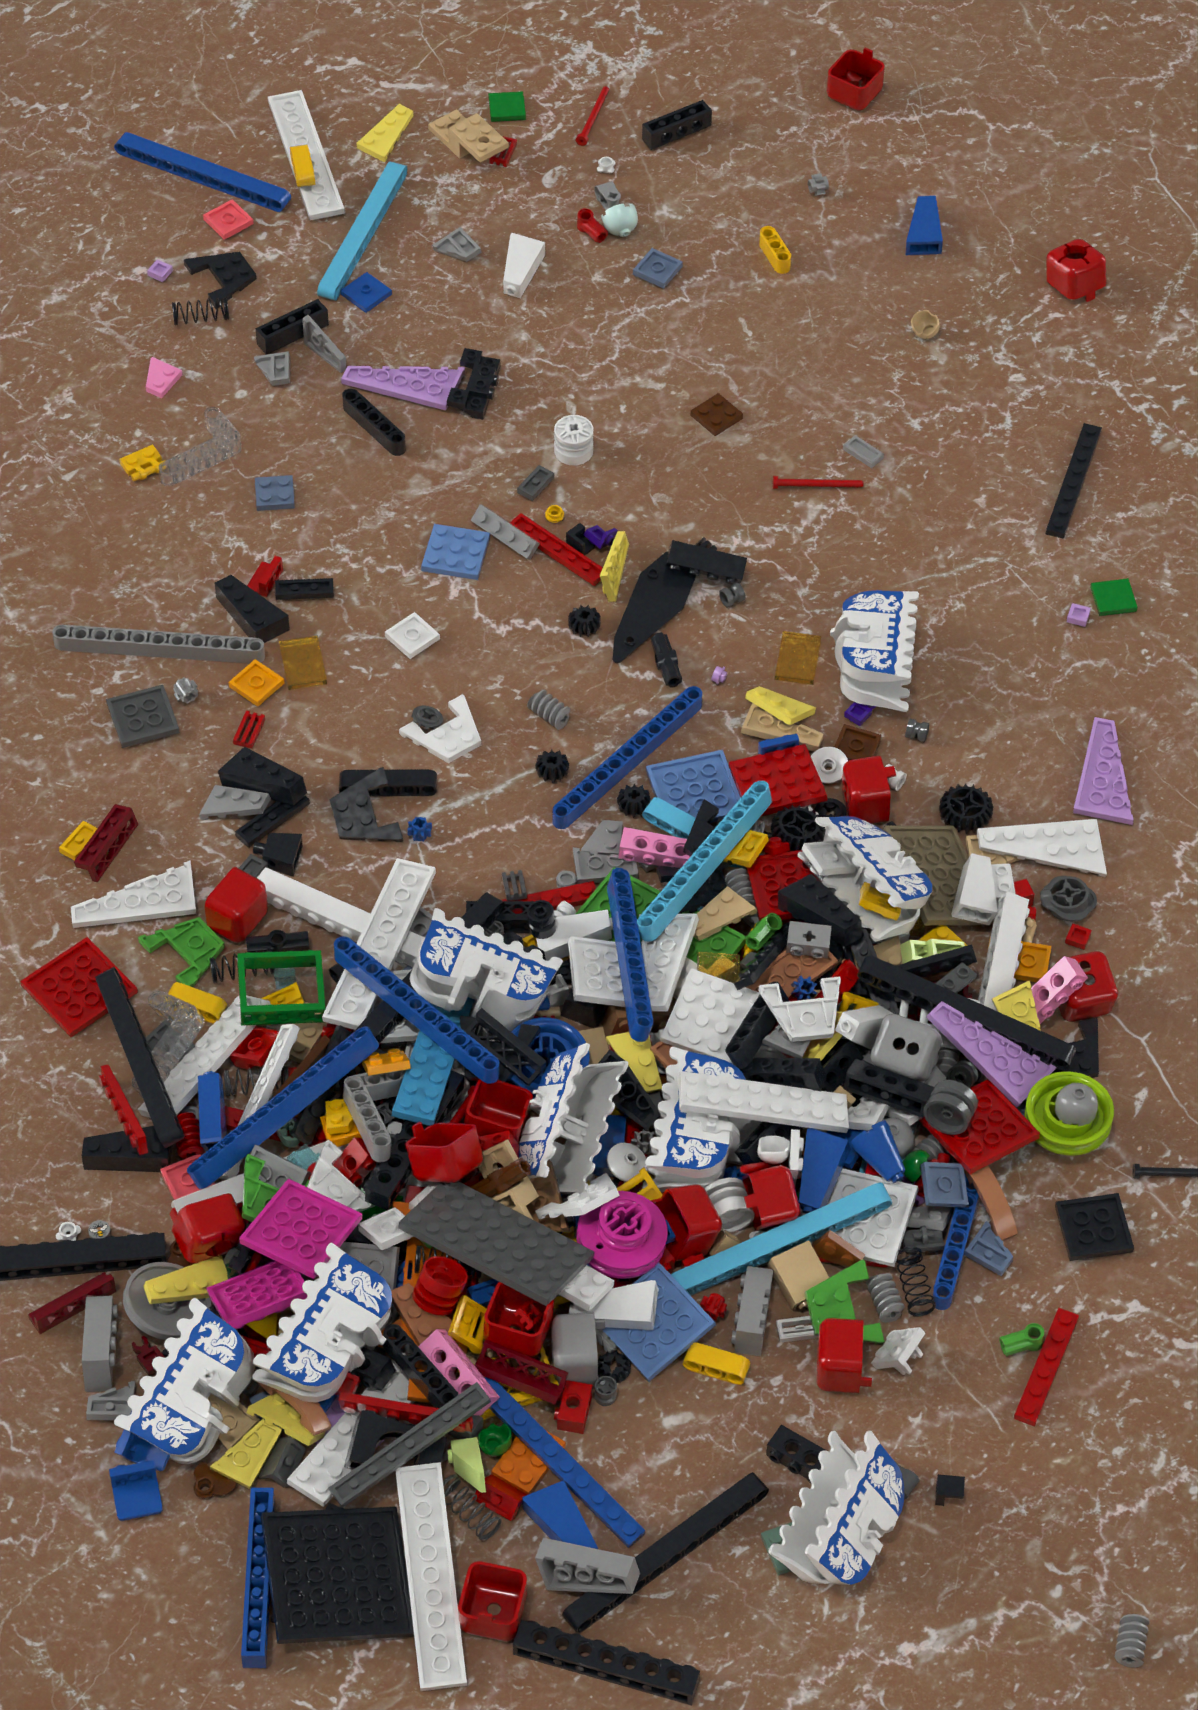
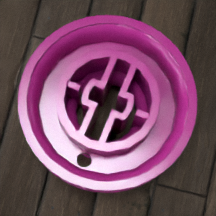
M618 1191L620 1196L584 1215H580L576 1242L595 1252L593 1259L588 1265L596 1271L613 1278H634L649 1272L660 1261L665 1250L668 1229L662 1212L652 1201L637 1193Z

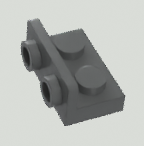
M962 962L935 984L958 993L976 979L977 974Z

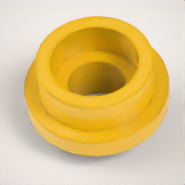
M551 505L545 512V518L552 523L560 522L564 518V511L558 505Z

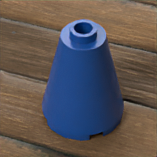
M881 1121L872 1125L873 1129L867 1132L864 1130L851 1141V1146L887 1182L892 1181L896 1183L904 1177L905 1167L889 1124L886 1121Z

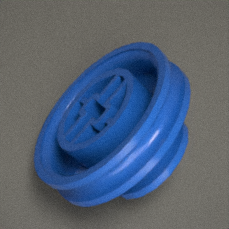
M542 1017L521 1023L540 1026L541 1032L531 1043V1049L542 1058H547V1066L559 1053L586 1043L577 1029L562 1020ZM521 1024L511 1031L517 1037ZM589 1051L580 1060L583 1068L589 1065ZM530 1066L521 1067L522 1074L528 1079L535 1072ZM542 1072L530 1086L526 1085L515 1075H513L509 1084L528 1089L532 1093L533 1099H535L536 1094H533V1090H538L544 1073Z

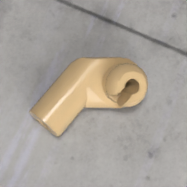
M1027 917L1024 923L1026 930L1022 936V941L1032 943L1037 924L1034 919Z
M555 1006L550 1007L549 1010L537 1011L536 1015L541 1018L542 1016L551 1018L552 1015L559 1017L561 1016L560 1007Z

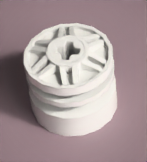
M568 415L559 419L554 428V453L556 458L567 465H580L589 461L593 455L592 423L580 415Z
M738 1178L719 1179L705 1187L722 1220V1228L730 1233L744 1229L754 1220L755 1215L753 1208H746L744 1196H748L743 1181Z

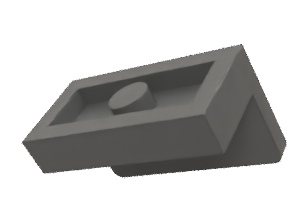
M291 1436L279 1438L257 1477L259 1479L272 1478L283 1488L289 1487L287 1479L298 1467L306 1448Z

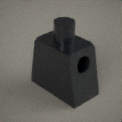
M270 833L266 844L254 843L253 854L262 855V859L268 863V869L294 877L303 848L302 834Z
M573 987L570 989L561 1011L562 1017L591 1028H598L605 1015L603 1004L574 1001Z

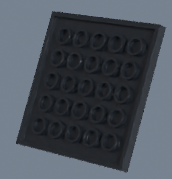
M397 1507L262 1512L261 1524L277 1644L414 1637L409 1585Z

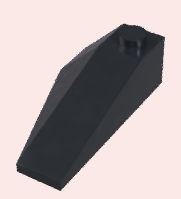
M609 1049L599 1063L625 1060ZM628 1065L626 1072L618 1080L621 1083V1089L612 1098V1102L615 1104L614 1109L646 1131H649L661 1114Z

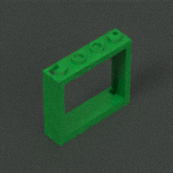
M321 950L237 953L241 1026L323 1023L322 1016L326 1007ZM316 967L318 1003L247 1006L245 969Z

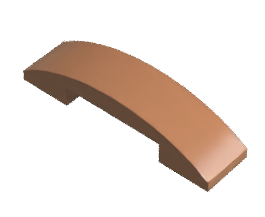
M989 1166L972 1174H969L964 1169L969 1183L974 1184L991 1221L989 1223L994 1234L999 1236L1001 1240L1017 1235L1016 1224L1007 1199Z
M257 1382L270 1395L278 1393L301 1415L300 1423L313 1436L331 1429L329 1419L318 1402H305Z

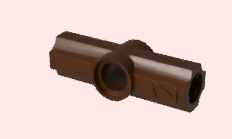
M523 1158L517 1159L508 1166H502L487 1175V1178L470 1188L488 1197H492L496 1193L498 1195L514 1186V1183L530 1175L531 1167Z

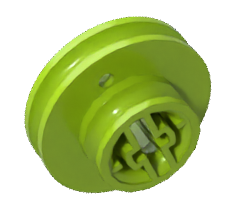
M1057 1072L1043 1077L1031 1088L1026 1101L1024 1117L1040 1132L1039 1139L1035 1140L1040 1146L1053 1153L1076 1156L1089 1153L1105 1142L1112 1127L1114 1105L1108 1091L1095 1079L1077 1072ZM1071 1083H1082L1094 1091L1098 1099V1110L1095 1119L1090 1124L1078 1126V1124L1071 1123L1069 1125L1064 1124L1055 1113V1101L1059 1091L1064 1086Z

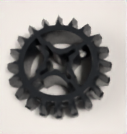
M966 783L963 787L957 784L956 788L950 787L949 791H945L940 799L939 813L941 819L944 820L945 825L957 828L958 833L961 830H965L966 834L969 830L975 833L978 828H984V826L988 825L989 820H991L994 808L991 797H988V792H982L981 787L976 789L974 784L971 787H968Z
M800 804L797 808L791 805L789 809L784 807L782 811H778L772 819L770 828L771 836L781 838V842H788L790 851L802 850L804 843L823 842L826 829L815 822L816 817H821V815H816L815 810L809 811L808 806L805 809L801 808Z

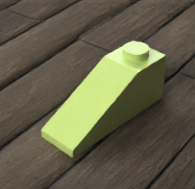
M478 1438L450 1440L451 1449L447 1450L448 1463H453L454 1472L481 1493L486 1492Z

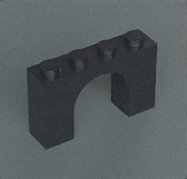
M362 1410L356 1418L344 1467L354 1470L374 1456L376 1444L379 1441L397 1439L416 1425H407L399 1422L396 1418H386L374 1411ZM441 1437L413 1457L414 1465L441 1462L447 1437Z

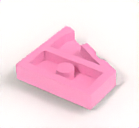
M152 357L146 382V392L163 398L180 379L182 370Z

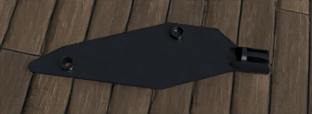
M705 537L695 544L696 546L717 551V547L712 545L710 541H706ZM668 551L639 575L614 636L612 660L615 663L622 662L684 608L696 576L688 574V571L685 570L678 572L670 570L669 566H665Z

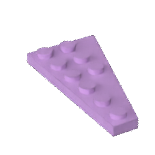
M347 366L341 378V384L446 411L451 387H458L465 373V367H458V370L448 369V367L430 369L429 367L400 366V369H390V366H383L382 369H372L370 366Z
M1095 717L1073 813L1133 825V815H1131V805L1127 794L1123 764L1121 763V753L1118 748L1115 722Z
M942 1001L926 1016L1016 1107L1028 1097L1031 1088L1040 1079L1050 1075L1057 1068L1052 1064L1047 1065L1040 1061V1057L1034 1054L1031 1056L1024 1052L1021 1046L1000 1034L984 1029L983 1025L979 1022L970 1021L964 1017L963 1013Z

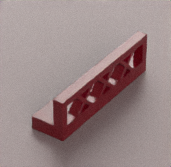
M115 804L75 859V866L88 870L92 881L98 882L138 826L132 808Z
M105 1272L29 1313V1320L39 1334L44 1333L85 1310L86 1297L110 1296L116 1292L114 1277L111 1274L107 1275Z
M489 1340L484 1341L480 1357L474 1364L482 1376L552 1404H556L562 1395L569 1373ZM487 1349L496 1351L499 1358L492 1359L487 1357ZM514 1358L520 1366L514 1368L508 1364L506 1359ZM527 1367H536L540 1374L537 1376L530 1374ZM554 1374L561 1377L560 1384L552 1383L548 1376Z

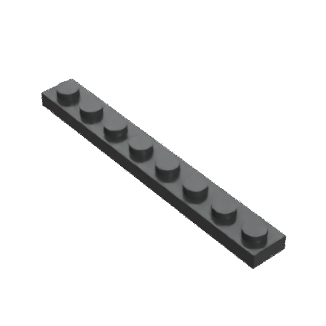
M476 1382L329 1487V1491L342 1508L489 1404L491 1402L490 1398L478 1382Z

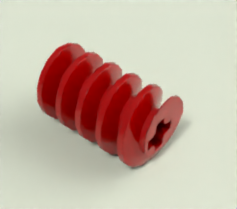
M192 1112L177 1115L185 1135L184 1139L176 1143L178 1155L183 1159L199 1154L202 1156L205 1150L200 1144V1127L196 1115Z

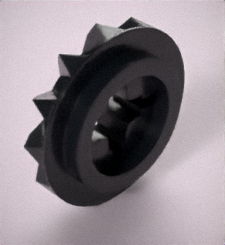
M827 798L828 801L817 803L814 809L821 817L846 816L847 813L845 805L833 798ZM827 811H828V812L834 811V815H832V814L827 815Z
M616 1350L611 1353L607 1351L604 1355L599 1356V1378L610 1376L616 1383L627 1379L631 1372V1364L624 1354L622 1355ZM613 1361H616L617 1367H615V1370H613V1373H611L609 1365H611Z

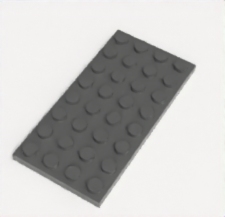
M459 1181L456 1183H439L399 1221L398 1229L545 1306L593 1259L595 1253L585 1246Z

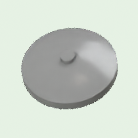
M168 1262L150 1263L138 1268L129 1277L123 1292V1305L133 1324L146 1334L163 1340H167L170 1337L180 1338L181 1332L177 1328V1322L182 1318H193L194 1314L189 1309L191 1300L149 1304L143 1287L145 1281L184 1268L183 1266ZM210 1298L198 1299L210 1310Z

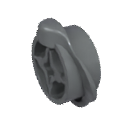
M1055 877L1040 891L1042 905L1049 909L1054 917L1060 920L1071 922L1083 920L1097 906L1096 894L1087 887L1084 881L1076 877Z

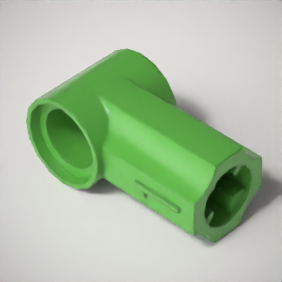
M770 913L762 918L745 937V944L750 949L759 950L782 927L781 918L775 913Z
M1031 1323L1024 1330L1001 1336L999 1341L1003 1354L1009 1356L1025 1350H1040L1044 1343L1043 1327L1037 1323Z

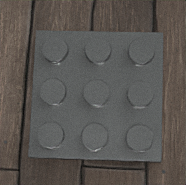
M163 685L106 699V704L122 748L180 733Z

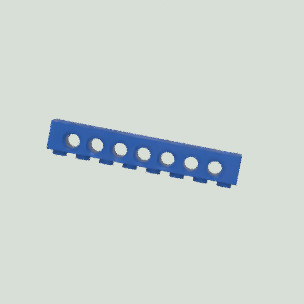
M251 1488L241 1649L243 1668H266L270 1584L261 1514L262 1512H275L274 1488Z

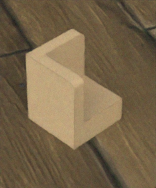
M721 1228L709 1253L712 1256L742 1242L736 1235Z

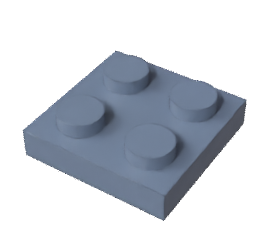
M651 248L633 269V275L664 289L683 267V262Z
M293 475L255 478L257 511L295 508Z
M923 1162L920 1165L926 1206L966 1207L969 1205L964 1168L961 1164Z

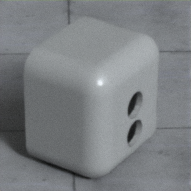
M889 1014L882 1021L870 1054V1059L875 1066L923 1083L928 1080L933 1066L935 1067L937 1064L942 1037L931 1026L897 1014ZM897 1038L905 1040V1047L901 1050H896L893 1046V1042ZM910 1043H917L919 1045V1052L917 1054L910 1055L908 1053L907 1047Z
M594 1312L560 1314L554 1317L551 1323L553 1366L569 1372L566 1380L592 1384L593 1386H595V1382L598 1379L596 1329L605 1328V1319L595 1320ZM554 1375L555 1380L560 1384L561 1377Z

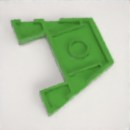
M200 917L176 924L174 928L165 931L160 929L155 931V934L149 936L144 934L138 937L139 943L149 953L168 943L190 965V967L175 976L176 981L191 987L197 983L210 967L209 958L213 957L216 959L225 948V943Z
M247 1154L244 1165L242 1218L253 1222L279 1188L258 1180L266 1161Z
M865 1260L858 1261L805 1292L815 1336H819L820 1324L827 1318L856 1319L847 1284L867 1281L869 1279ZM880 1323L863 1326V1342H874L879 1345L885 1342Z

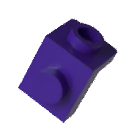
M596 525L586 529L584 536L589 539L590 543L601 549L613 544L618 530L613 528L605 532Z

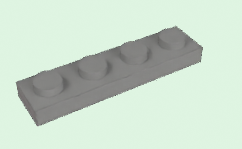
M482 504L479 505L471 519L472 522L485 531L490 532L491 535L527 559L531 560L540 544Z

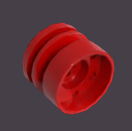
M443 1256L428 1258L422 1267L412 1292L414 1302L424 1311L434 1315L444 1316L451 1314L455 1311L467 1283V1271L453 1259Z

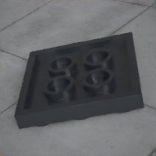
M1119 1193L1055 1202V1209L1069 1261L1132 1253L1134 1251V1245Z

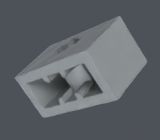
M790 921L786 953L794 956L807 955L814 958H828L832 926Z

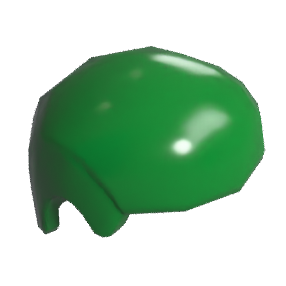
M914 1150L903 1160L905 1167L903 1174L911 1183H914L920 1177V1165L923 1162H928L927 1159L930 1157V1154L925 1150Z
M491 1423L478 1434L479 1448L489 1456L503 1455L511 1446V1429L505 1423L502 1426Z

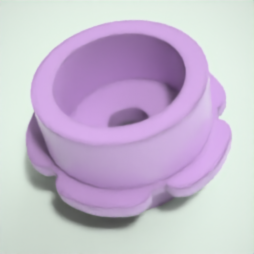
M717 666L713 672L711 681L716 682L717 685L719 682L724 683L728 672H725L724 666L723 668Z

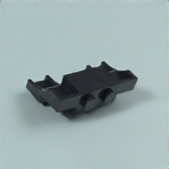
M464 348L460 366L470 368L472 372L466 390L451 387L447 398V406L458 408L472 418L483 420L489 400H493L495 390L493 388L498 385V373L501 362L500 359L484 357L482 351Z

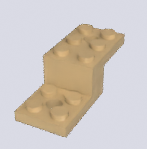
M456 109L428 124V129L458 158H462L470 153L479 162H482L509 148V142L477 113L465 118Z
M507 1139L482 1151L483 1162L478 1168L485 1179L487 1175L499 1169L497 1163L506 1167L516 1161L518 1157L509 1140ZM527 1176L514 1183V1186L498 1195L496 1193L490 1198L533 1220L526 1205L538 1198L539 1195Z

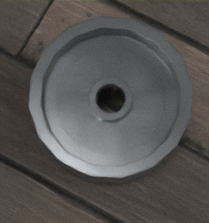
M943 1080L935 1085L930 1098L924 1106L923 1114L926 1121L936 1130L945 1134L957 1135L967 1129L971 1117L978 1107V1099L976 1094L963 1083L954 1080Z

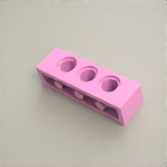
M626 827L623 829L619 859L641 862L646 865L653 864L681 868L690 856L683 852L687 841L685 838Z
M1064 956L1031 988L1040 1024L1046 1018L1052 1016L1054 1010L1065 1003L1069 996L1075 990L1080 989L1088 979L1076 959Z
M436 1329L418 1347L458 1394H461L470 1385L478 1382L491 1400L489 1404L473 1414L482 1415L500 1398L499 1395L453 1338L447 1335L448 1332L445 1329ZM443 1351L446 1353V1360L444 1362L441 1360ZM457 1368L460 1371L458 1379H456L454 1374Z

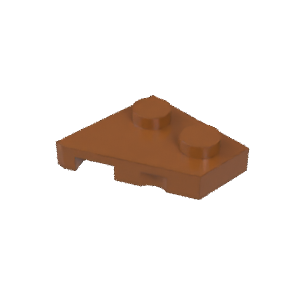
M831 1230L812 1244L818 1257L847 1268L863 1260L865 1256L863 1252Z

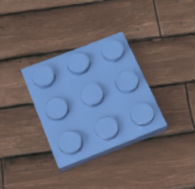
M434 524L421 565V571L478 580L490 540V532Z

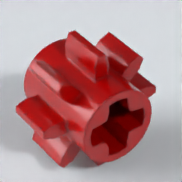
M711 1293L709 1298L703 1296L700 1303L701 1308L714 1321L717 1320L718 1316L724 1318L727 1311L724 1297L717 1293Z

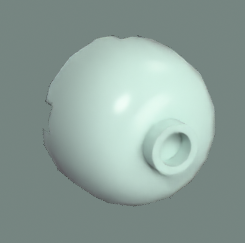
M629 203L630 206L625 207L624 204H619L605 211L606 215H601L605 229L616 236L626 237L630 235L638 223L635 205Z

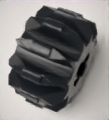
M580 604L579 609L573 608L572 612L569 613V629H572L573 634L579 633L580 637L582 635L589 637L590 633L596 634L601 626L600 613L597 612L596 607L590 609L589 604L587 607H583Z
M551 749L549 753L543 751L542 755H538L535 769L539 778L543 777L545 782L551 780L553 783L556 779L561 781L562 777L567 776L569 762L566 754L561 755L560 750L554 752Z
M635 783L633 787L626 785L625 789H620L617 797L620 812H624L625 816L631 814L633 818L637 814L642 817L643 811L651 802L649 791L644 790L643 785L637 787Z

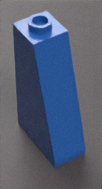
M918 196L906 240L905 254H942L943 239L936 196Z
M208 1071L198 1076L200 1144L205 1152L227 1135L223 1080L220 1074L214 1071Z
M813 1128L807 1129L799 1204L803 1213L807 1214L827 1205L851 1150L848 1140Z
M564 1480L522 1497L524 1512L550 1539L598 1549Z

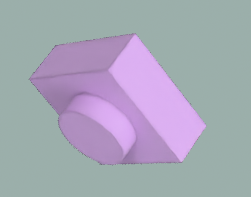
M157 259L147 270V274L156 280L164 282L173 272V267Z
M1072 603L1067 622L1085 627L1091 608Z

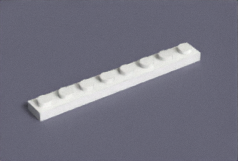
M295 1024L281 1026L238 1126L271 1099L274 1086L281 1077L284 1063L287 1062L292 1045L298 1037L297 1034L300 1028ZM242 1159L219 1178L227 1180L235 1177L239 1172Z

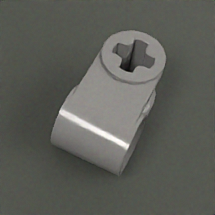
M613 181L594 187L596 198L600 201L605 211L615 205H619L621 194Z

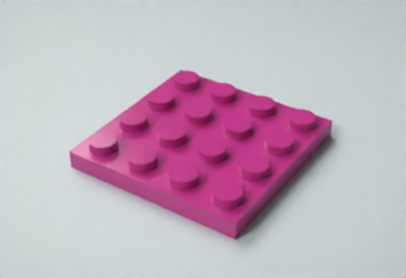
M287 1179L240 1236L239 1240L240 1244L315 1279L317 1276L314 1271L315 1265L318 1262L327 1263L331 1259L326 1254L328 1244L333 1243L340 1247L362 1220V1213L291 1179Z
M277 1261L206 1288L221 1318L235 1329L243 1327L246 1323L262 1320L269 1314L284 1311L287 1307H290L291 1301L294 1299L305 1300L307 1298V1294L302 1289L305 1281L300 1273Z

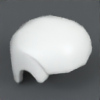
M779 1136L761 1137L757 1149L758 1157L768 1164L783 1163L790 1154V1141Z

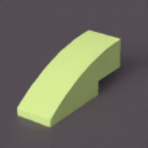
M930 939L928 941L908 940L900 945L902 962L904 964L965 946V943L941 939Z

